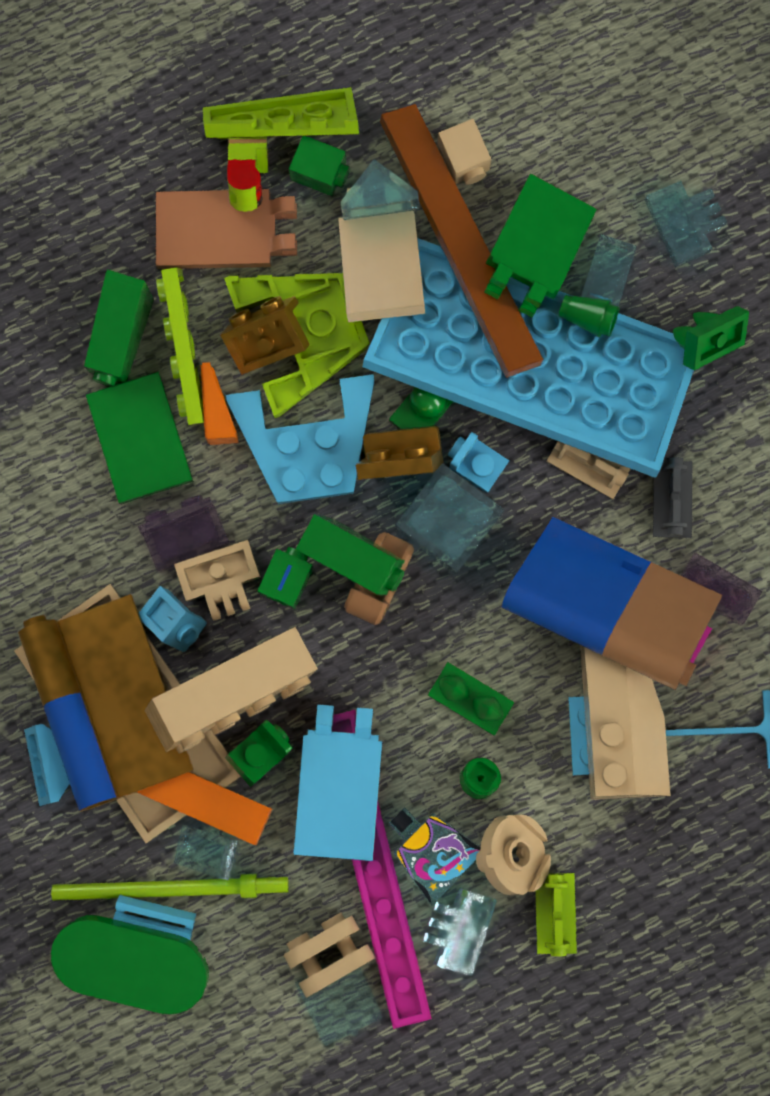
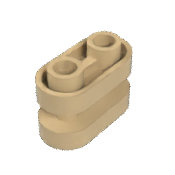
M341 912L321 924L324 931L310 939L306 932L286 944L290 951L283 956L290 969L302 964L309 977L299 983L306 998L375 959L368 944L357 949L350 936L360 930L353 916L345 919ZM336 944L343 958L322 969L316 955Z

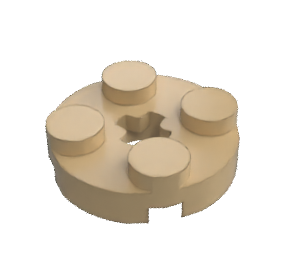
M527 815L499 816L487 827L481 841V850L476 855V864L478 869L485 873L488 881L496 890L505 895H524L527 892H534L543 885L551 865L550 854L545 855L543 842L548 840L544 830L533 818ZM517 847L516 855L519 858V862H514L512 850Z

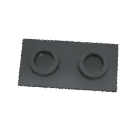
M681 457L668 458V461H663L657 477H653V537L692 538V461H684V458Z

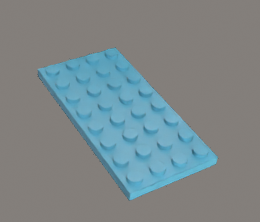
M417 238L425 314L382 318L365 355L362 367L656 478L660 472L694 371L683 365L684 349L677 343L673 333L618 313L612 334L610 336L601 334L600 337H597L559 317L563 298L565 295H569L559 291L554 300L545 295L539 308L537 307L532 318L520 312L543 358L541 366L506 378L442 247ZM510 277L506 286L519 310L529 286Z

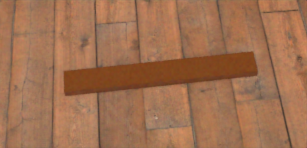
M416 104L381 114L380 123L505 377L507 378L541 366L543 358L507 286L503 289L498 300L484 293L495 271V268L486 264L490 252Z

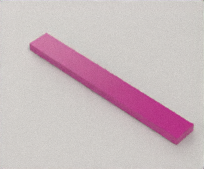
M356 710L333 715V732L355 733ZM377 802L373 861L352 859L392 1026L395 1029L432 1018L379 803Z

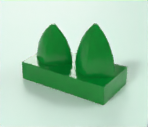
M736 306L721 314L695 312L693 319L697 326L674 328V338L684 349L683 365L695 371L745 345L749 311Z
M447 662L427 695L493 736L497 733L514 704L512 700Z

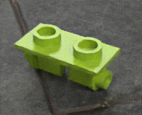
M549 873L543 885L535 890L537 954H550L555 957L577 954L575 873Z

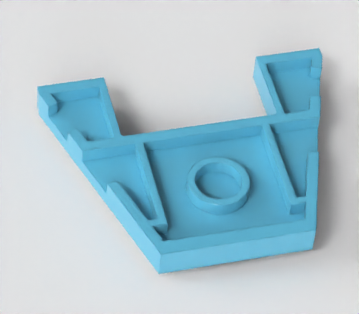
M374 374L340 379L345 418L266 429L260 390L226 395V401L278 504L354 494L357 479L356 464L360 462L363 436L365 435L374 387Z

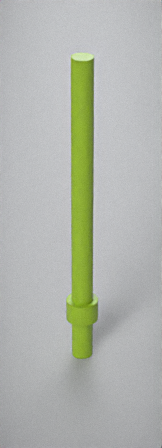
M241 874L240 878L56 884L52 885L51 896L53 901L115 899L119 895L131 898L240 894L241 898H257L258 894L289 893L288 877L257 878V874Z

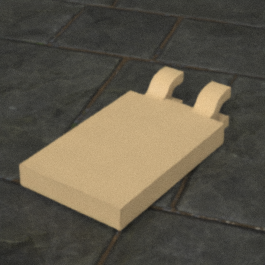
M400 182L385 184L387 208L365 210L362 186L347 188L350 217L338 218L348 322L425 314L414 210L403 211Z

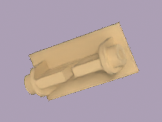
M559 441L547 459L548 463L611 499H614L630 471L628 467Z

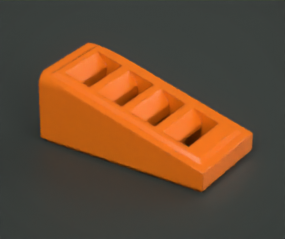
M210 362L202 363L200 367L205 438L210 445L239 443V437L214 368L211 367Z

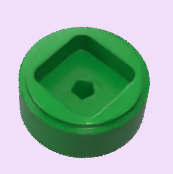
M486 758L472 759L460 773L462 789L468 796L475 799L490 797L499 788L501 783V773L498 767Z

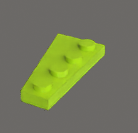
M351 87L203 107V124L206 138L228 139L231 137L359 134L358 119Z
M177 267L161 270L163 278L156 279L160 302H167L169 317L163 318L167 341L173 340L176 356H170V365L173 379L180 378L183 394L176 395L180 417H187L188 425L204 423L199 373L197 367H194L193 361L196 360L194 341L191 330H188L187 322H189L188 302L184 291L181 292L180 282L184 281L183 270Z

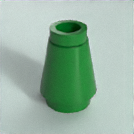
M565 295L559 310V317L597 337H600L601 334L610 336L617 321L619 306L612 305L611 300Z

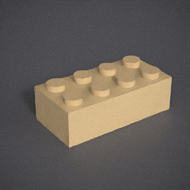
M294 627L151 699L144 711L165 751L168 752L176 748L180 754L199 744L205 738L203 733L212 730L213 734L217 735L241 720L240 714L247 712L248 716L252 717L269 708L270 704L276 701L275 696L281 694L284 700L302 691L305 686L311 683L309 677L318 668L299 632Z

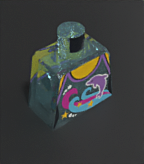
M404 807L388 823L404 840L394 850L395 856L432 906L476 861L478 851L481 850L480 845L433 812L420 823Z

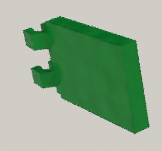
M530 173L486 261V264L495 268V271L484 293L498 300L510 277L529 286L518 311L532 318L537 307L539 308L545 295L554 300L597 209Z

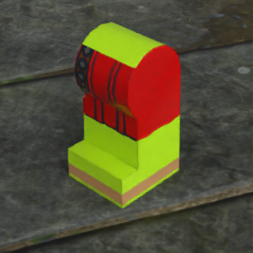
M267 137L229 138L227 182L230 204L238 211H253L261 205L263 200L260 173H269Z

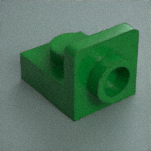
M265 720L251 735L234 748L225 759L245 782L252 787L285 758L292 750V747L289 744V737L280 726L272 725L268 720Z

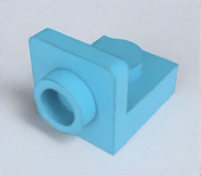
M473 432L470 433L466 440L460 436L448 453V456L453 459L449 469L487 494L509 462L508 459L479 441L478 435Z
M159 586L139 612L141 621L161 642L182 652L186 651L197 640L200 632L207 624L202 617L192 613L168 589Z

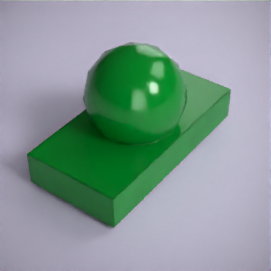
M413 387L408 397L389 418V422L399 430L435 426L454 402Z

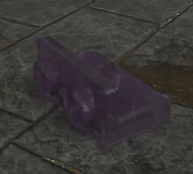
M202 495L188 498L180 503L181 509L168 514L166 510L154 512L144 518L146 523L138 526L158 573L175 567L174 564L209 553L230 544L214 502L210 497L203 499Z

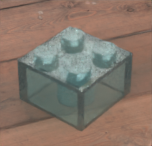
M442 463L395 524V531L457 576L501 518L505 509Z

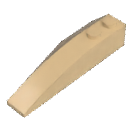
M580 645L591 800L671 796L665 718L652 679Z

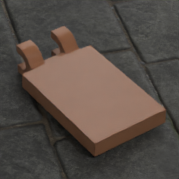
M262 189L263 200L261 205L253 211L243 212L231 206L229 190L156 192V267L158 269L176 267L181 269L271 267V256H297L295 233L275 236V219H297L295 196H285L271 200L269 189Z

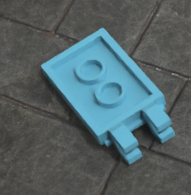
M318 704L316 730H308V734L303 735L294 855L373 861L382 741H378L379 735H371L373 709L357 708L355 733L333 732L334 706Z

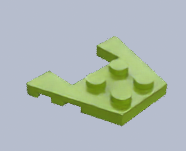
M343 273L295 274V276L286 277L257 275V277L248 278L228 276L224 278L236 313L261 305L277 296H281L282 300L295 296L299 302L292 311L310 345L305 351L294 355L299 371L262 384L274 418L282 416L370 346L362 321L348 322Z

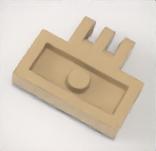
M248 540L174 564L185 600L189 602L205 597L213 621L221 619V613L217 606L221 602L224 603L228 616L236 614L231 600L238 597L239 605L243 611L250 609L243 584L259 579L261 576Z

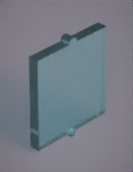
M322 964L321 967L322 969L328 967V965ZM360 967L307 998L302 992L299 983L309 977L307 976L295 982L324 1046L349 1034L356 1036L359 1029L384 1017Z

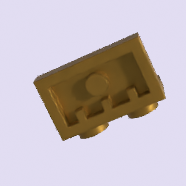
M277 296L263 303L258 311L251 313L249 309H245L229 318L230 325L220 336L241 375L305 351L310 343L292 311L299 303L295 296L282 300L281 296Z
M437 426L365 434L363 442L366 458L356 464L358 480L434 472L444 464L439 428Z

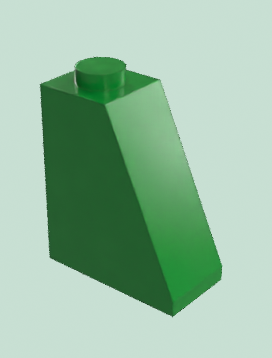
M107 269L84 364L87 371L93 374L92 380L97 383L114 387L115 382L124 383L128 380L154 302V298L144 280Z
M314 514L296 547V550L377 595H387L389 590L394 592L404 576V570L401 567L405 560L334 518Z

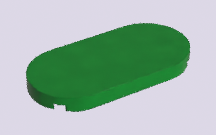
M85 915L76 918L75 921L63 927L51 948V963L54 972L59 980L72 991L160 1014H178L192 1008L201 999L209 979V967L205 957L203 959L198 951L199 948L189 939L176 934L97 915Z

